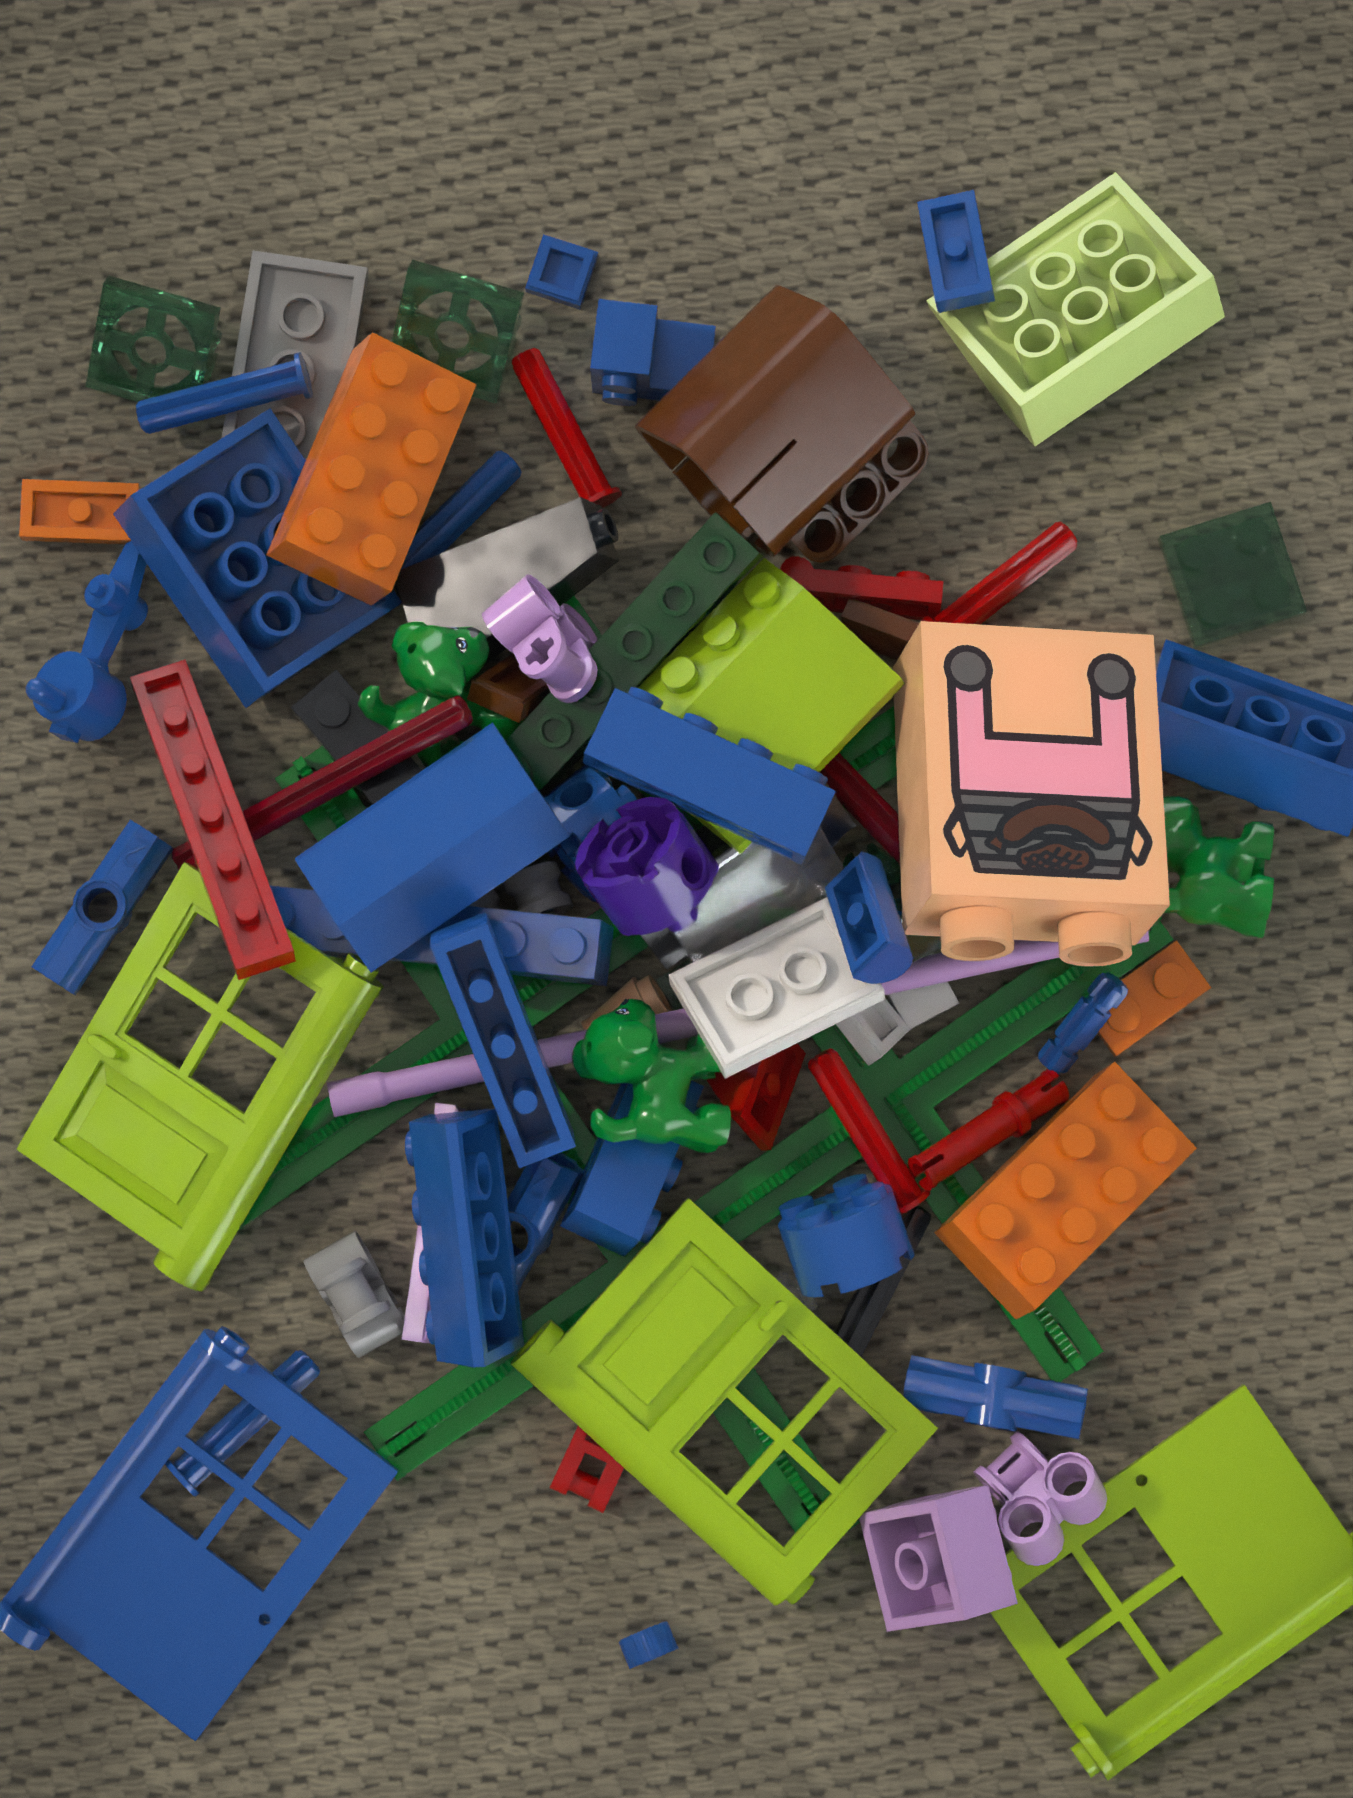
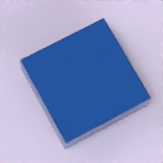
M543 234L525 291L581 310L599 256L598 252Z

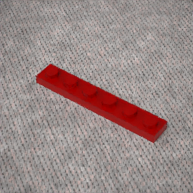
M186 659L131 676L132 690L238 980L296 962L294 949Z

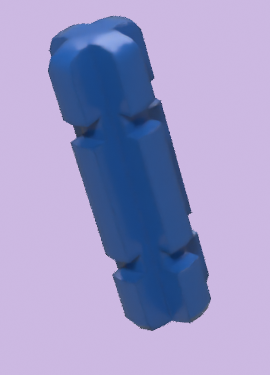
M1110 972L1101 973L1095 978L1087 989L1089 995L1086 998L1082 996L1055 1030L1057 1037L1054 1040L1049 1038L1038 1053V1059L1047 1069L1053 1070L1058 1074L1068 1072L1078 1059L1077 1052L1079 1049L1084 1051L1110 1018L1111 1013L1109 1010L1112 1007L1116 1009L1127 996V986Z

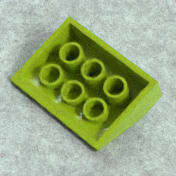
M763 558L638 688L663 701L661 709L683 719L685 713H692L712 722L718 727L715 735L738 745L740 738H744L764 746L773 753L771 761L793 770L795 764H800L820 772L905 683L894 670L810 592L766 558ZM691 814L739 854L752 843L743 837Z

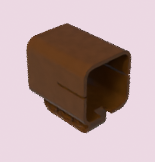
M776 285L635 424V428L641 437L669 469L673 470L687 456L672 473L710 517L715 512L724 515L747 538L754 532L759 537L754 544L771 557H775L786 546L810 561L819 563L830 561L836 557L922 471L929 455L928 444L924 436L911 422V419L916 415L913 407L845 323L820 302L780 285ZM897 439L896 451L887 459L888 447L892 441ZM857 479L855 492L846 500L847 488L851 482ZM816 520L815 532L805 541L804 535L807 527Z

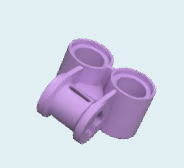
M527 574L482 613L483 620L491 633L505 648L514 653L521 671L529 678L542 679L546 682L550 692L560 702H576L584 697L592 688L598 671L596 662L589 651L598 640L594 631L573 607L566 603L559 606L552 594L535 577Z
M1016 1431L1010 1437L1012 1444L989 1466H979L973 1472L982 1485L989 1486L990 1494L1003 1506L998 1517L999 1528L1017 1558L1027 1565L1039 1566L1054 1560L1062 1550L1064 1535L1059 1524L1063 1520L1077 1525L1091 1523L1104 1511L1107 1494L1103 1483L1088 1458L1080 1453L1066 1452L1058 1454L1048 1462L1044 1455L1023 1434ZM1073 1482H1086L1082 1491L1076 1495H1063L1065 1489ZM1030 1523H1043L1041 1529L1033 1536L1020 1537L1021 1531Z

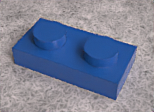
M974 190L917 202L938 313L994 302L995 296Z

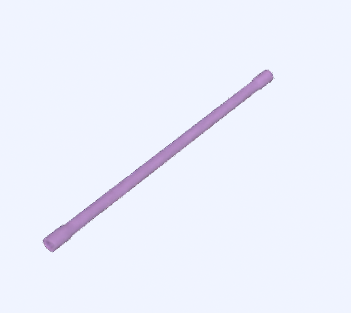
M1148 931L1138 943L1149 941ZM1014 940V950L1010 954L985 961L956 960L942 953L914 958L911 966L903 975L892 981L881 983L885 990V995L1055 959L1059 958L1058 942ZM684 1008L655 1014L659 1044L693 1037L698 1034ZM587 1029L539 1039L538 1043L548 1068L572 1063L573 1049L578 1041L584 1039ZM474 1054L391 1072L377 1071L327 1082L333 1115L338 1117L384 1107L393 1101L484 1082Z

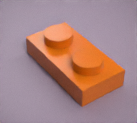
M22 479L19 537L22 541L126 544L131 540L113 513L130 495L140 490L141 486L139 483Z
M1176 940L1121 980L1127 986L1128 994L1116 1009L1112 1007L1109 1010L1111 1016L1097 1034L1112 1055L1116 1057L1208 991L1211 986Z

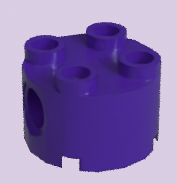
M646 797L622 805L616 809L621 818L614 821L610 826L602 819L590 830L579 846L575 861L577 873L582 878L584 886L619 932L625 936L634 934L645 935L662 931L666 928L671 932H679L688 928L697 919L699 914L697 906L712 886L714 877L718 873L719 864L684 815L668 799Z

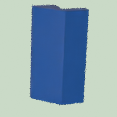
M492 722L295 857V861L338 929L369 971L373 972L566 840L570 835Z

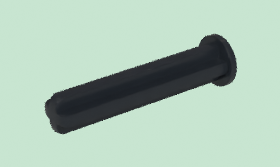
M918 1205L901 1214L914 1252L931 1221V1214ZM903 1256L899 1257L903 1267L901 1270L879 1282L855 1291L834 1332L860 1357H862L910 1262L909 1259Z

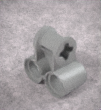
M356 1231L303 1260L316 1289L333 1312L339 1330L357 1358L366 1355L403 1333L405 1315L401 1307L396 1308L397 1300L383 1281L373 1257Z

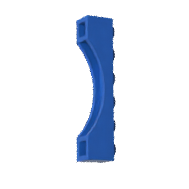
M270 886L287 929L328 956L346 957L348 953L358 955L338 929L314 890ZM468 906L430 932H435L487 912L512 975L607 986L614 927L600 919ZM430 933L390 959L438 965L430 947Z

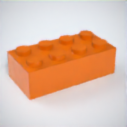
M373 332L368 335L350 354L266 555L371 606L392 592L477 384Z
M1114 1061L1095 1074L934 1233L1017 1320L1036 1310L1197 1148Z

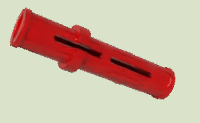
M1046 1069L1040 1076L1014 1093L1004 1091L994 1098L992 1107L920 1154H915L909 1158L908 1166L912 1176L915 1179L925 1172L926 1177L920 1180L918 1184L923 1189L930 1191L938 1183L1010 1136L1021 1137L1030 1131L1029 1129H1031L1033 1121L1059 1104L1062 1105L1069 1100V1091L1065 1082L1061 1081L1052 1087L1050 1083L1058 1079L1059 1075L1053 1070Z

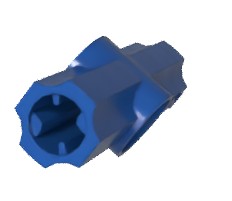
M129 820L90 880L85 882L76 891L72 907L32 965V968L76 996L115 936L129 925L133 909L174 848L134 821ZM101 893L114 894L117 900L115 915L104 923L93 922L89 915L91 900Z
M562 1152L527 1165L507 1200L510 1226L513 1221L518 1222L526 1229L528 1234V1244L525 1250L513 1244L518 1292L537 1257L543 1254L550 1246L553 1238V1228L584 1173V1170L577 1165L576 1161Z
M911 1355L903 1396L918 1410L964 1417L963 1422L1012 1432H1016L1017 1428L1080 1439L1088 1388L1055 1382L1053 1380L1045 1381L1026 1377V1372L1000 1366L974 1363V1367Z

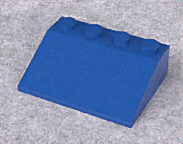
M271 408L133 493L113 513L245 708H248L402 603L393 589L392 592L371 606L266 555L306 462Z

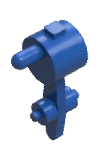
M132 541L125 544L110 575H98L86 587L85 601L94 611L81 653L67 651L55 655L43 665L36 678L31 679L26 685V694L33 700L37 712L52 722L49 732L61 740L78 743L79 740L94 741L103 738L117 726L124 714L127 702L126 690L121 680L109 672L108 663L124 630L131 631L138 628L145 621L148 613L146 601L138 596L147 563Z

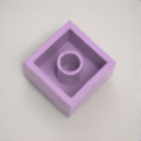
M988 1485L901 1501L864 1512L859 1518L887 1632L963 1621L1018 1604L1011 1570L1008 1566L997 1522L996 1510L993 1506Z

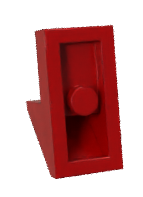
M798 1043L726 1079L722 1072H715V1079H706L721 1103L729 1106L731 1117L761 1151L771 1150L805 1058L806 1053Z

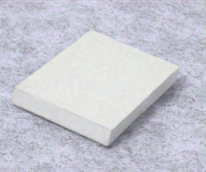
M828 897L668 975L670 986L725 1079L885 1000V990L881 983L870 984L853 978Z

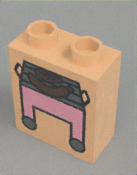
M921 621L893 666V670L905 683L894 695L902 925L905 934L940 936L942 954L949 958L963 961H985L1004 957L1014 950V940L1058 942L1059 958L1063 962L1077 966H1105L1128 959L1132 955V945H1136L1170 906L1154 635Z

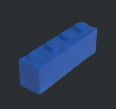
M631 687L627 694L617 688L614 689L584 752V764L655 797L666 798L678 808L802 865L836 792L825 786L828 781L827 777L800 764H795L793 770L771 761L773 753L769 749L751 740L740 738L738 745L719 737L715 735L718 727L698 715L685 713L683 719L662 710L663 701L647 691Z
M487 912L430 933V947L518 1167H525L576 1147L573 1128Z

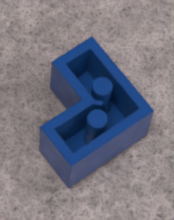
M599 299L590 366L592 393L603 394V402L618 406L637 405V398L660 401L714 347L716 326L658 319L657 305Z

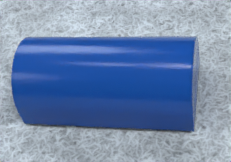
M861 851L825 887V891L853 978L865 983L879 984L892 981L903 975L911 966L913 956L883 864L876 856Z

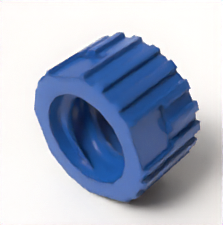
M667 1621L619 1641L629 1669L679 1649Z

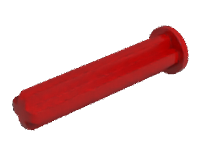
M531 348L519 353L512 359L513 370L579 497L598 504L603 508L612 504L620 498L622 492L619 487L611 488L540 350Z
M1055 522L933 619L925 616L921 621L982 624L1074 552L1078 542L1074 533L1063 522Z
M830 1048L815 1055L808 1062V1068L877 1182H883L892 1187L901 1214L913 1209L923 1202L931 1192L918 1186L838 1052Z

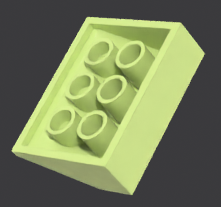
M1116 172L988 258L995 296L994 302L938 313L934 296L926 300L932 312L999 406L1034 446L1043 442L1225 317L1214 275Z

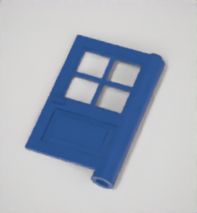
M221 1326L217 1332L210 1329L202 1331L0 1602V1630L9 1638L28 1649L36 1651L42 1647L50 1636V1629L194 1741L199 1738L399 1472V1469L249 1356L247 1354V1351L250 1349L249 1344L238 1334L224 1326ZM224 1385L228 1386L281 1427L244 1478L187 1435ZM291 1435L348 1478L310 1529L253 1486ZM178 1446L235 1489L198 1540L141 1497ZM244 1497L301 1539V1542L265 1590L261 1589L208 1548Z

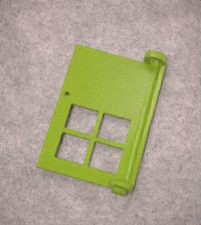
M184 862L16 1150L158 1248L159 1252L154 1258L153 1263L163 1274L187 1288L202 1292L212 1279L213 1272L373 1001L380 995L384 986L376 979L380 970L377 968L370 972L358 955L348 953L345 960L328 956L286 928L294 949L296 962L279 968L316 993L283 1047L231 1012L232 1007L250 977L238 980L235 974L218 1003L166 968L197 913L218 926L198 869ZM159 979L212 1014L180 1068L128 1034ZM223 1023L277 1058L245 1113L192 1077Z
M689 1198L682 1203L565 1334L553 1320H549L533 1334L511 1361V1365L774 1606L779 1605L784 1600L793 1605L805 1595L815 1581V1577L810 1573L938 1429ZM782 1335L829 1377L827 1382L783 1431L735 1389ZM839 1387L886 1430L840 1483L835 1481L792 1441ZM726 1398L773 1440L771 1445L727 1494L679 1452ZM783 1450L830 1492V1495L784 1547L736 1504Z
M1244 1384L1104 1482L1103 1485L1107 1494L1104 1511L1097 1519L1087 1524L1077 1525L1063 1520L1059 1525L1063 1530L1064 1543L1061 1552L1054 1560L1044 1565L1033 1566L1019 1560L1012 1549L1005 1553L1011 1570L1018 1604L989 1613L1079 1740L1070 1749L1091 1778L1101 1771L1107 1781L1110 1780L1117 1773L1353 1605V1532L1349 1535ZM1135 1508L1174 1565L1123 1602H1120L1081 1545ZM1038 1529L1036 1532H1034V1533L1031 1534L1030 1536H1033L1034 1534H1036L1040 1529ZM1072 1553L1111 1610L1060 1647H1057L1018 1590ZM1182 1576L1221 1634L1168 1671L1129 1613ZM1119 1621L1156 1673L1158 1679L1105 1716L1066 1658Z

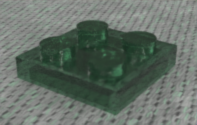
M1271 501L1167 533L1158 538L1194 649L1304 615L1307 612Z

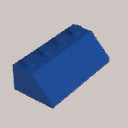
M1166 639L1156 664L1162 771L1193 781L1207 790L1220 791L1246 800L1263 810L1276 811L1302 820L1316 829L1330 830L1348 837L1353 827V706Z
M496 1109L429 1114L409 1121L410 1131L407 1132L405 1138V1154L409 1165L414 1167L417 1188L412 1197V1213L415 1223L421 1226L424 1247L419 1257V1272L423 1284L428 1286L431 1306L426 1317V1332L429 1342L435 1345L437 1361L473 1368L486 1367L524 1346L498 1115Z

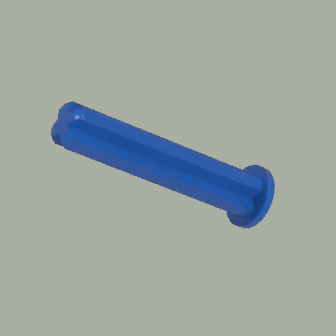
M301 352L294 354L293 361L141 400L136 404V414L141 429L145 433L151 434L303 394L306 399L313 398V391L305 360Z
M502 450L495 452L417 529L401 569L443 553L521 476L522 472L516 461ZM395 582L394 588L398 591L397 584Z
M298 1350L272 1373L300 1393L319 1376L320 1370L304 1351ZM242 1399L196 1442L224 1463L271 1419L245 1399ZM186 1451L174 1462L169 1459L165 1464L194 1497L200 1494L196 1487L213 1473Z

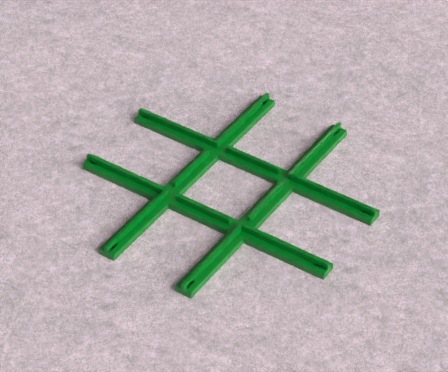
M573 596L568 600L566 604L573 607L586 620L597 639H599L602 634L577 598ZM894 706L865 725L839 752L875 790H878L897 777ZM321 746L307 757L303 758L301 756L292 762V767L274 779L281 789H284L299 781L300 778L312 774V770L315 769L317 771L334 761ZM352 788L307 812L301 818L319 842L367 808ZM637 788L643 798L655 797ZM676 807L684 815L695 832L704 826L689 812ZM776 887L747 908L746 912L731 924L742 939L796 913V911L780 888ZM602 908L587 917L603 920L614 927L608 976L649 948L640 935L625 936L621 934ZM1160 916L1149 929V941L1132 945V955L1122 962L1105 966H1077L1063 962L1060 958L1038 962L900 1059L891 1048L880 1059L868 1066L836 1024L810 1037L820 1052L830 1048L838 1052L909 1169V1158L915 1154H920L951 1133L933 1107L1067 1015L1082 996L1086 998L1089 995L1087 989L1099 974L1110 972L1120 978L1174 939L1161 923L1162 917ZM401 961L440 1019L360 1075L377 1071L391 1072L473 1054L438 965ZM512 975L533 1028L594 986ZM554 1080L573 1128L576 1147L562 1153L576 1161L577 1165L584 1170L596 1139ZM441 1091L393 1101L384 1107L338 1117L333 1115L329 1096L320 1101L308 1111L237 1232ZM831 1106L773 1146L771 1150L766 1151L694 1201V1203L731 1238L740 1243L780 1215V1205L791 1199L809 1195L862 1158V1155ZM970 1162L930 1190L931 1193L925 1199V1202L942 1225L985 1181L972 1162ZM925 1172L915 1178L917 1184L926 1177ZM573 1191V1193H572V1195H571L569 1201L567 1202L568 1204H569L570 1201H571V1198H572V1196H573V1194H574V1191ZM661 1224L659 1227H656L654 1234L663 1226V1224ZM639 1241L624 1257L596 1244L608 1262L523 1320L524 1344L549 1320H553L565 1334L645 1244ZM1059 1287L1036 1310L1017 1320L990 1293L1050 1380L1061 1382L1104 1352ZM1046 1331L1051 1336L1055 1344L1058 1346L1062 1354L1065 1356L1067 1362L1063 1361V1359L1060 1357V1355L1053 1347L1049 1339L1046 1337V1335L1044 1334ZM521 1348L486 1367L457 1366L364 1431L376 1452L399 1469L395 1476L397 1481L534 1386L511 1365V1361ZM753 1367L735 1389L783 1431L791 1421ZM728 1398L713 1412L750 1467L773 1442L763 1430ZM413 1422H417L414 1426L406 1430L404 1433L396 1437L391 1442H386L390 1438L398 1434L400 1431L408 1427ZM423 1433L426 1435L425 1437L417 1441L415 1444L404 1450L399 1455H395L396 1452H398L403 1447L411 1443L413 1440L421 1436ZM798 1433L792 1441L823 1469ZM784 1450L758 1478L795 1533L810 1517L801 1503H804L810 1513L813 1514L820 1506L813 1495L816 1494L821 1502L830 1495V1492ZM859 1519L854 1523V1525L850 1529H852L860 1523Z

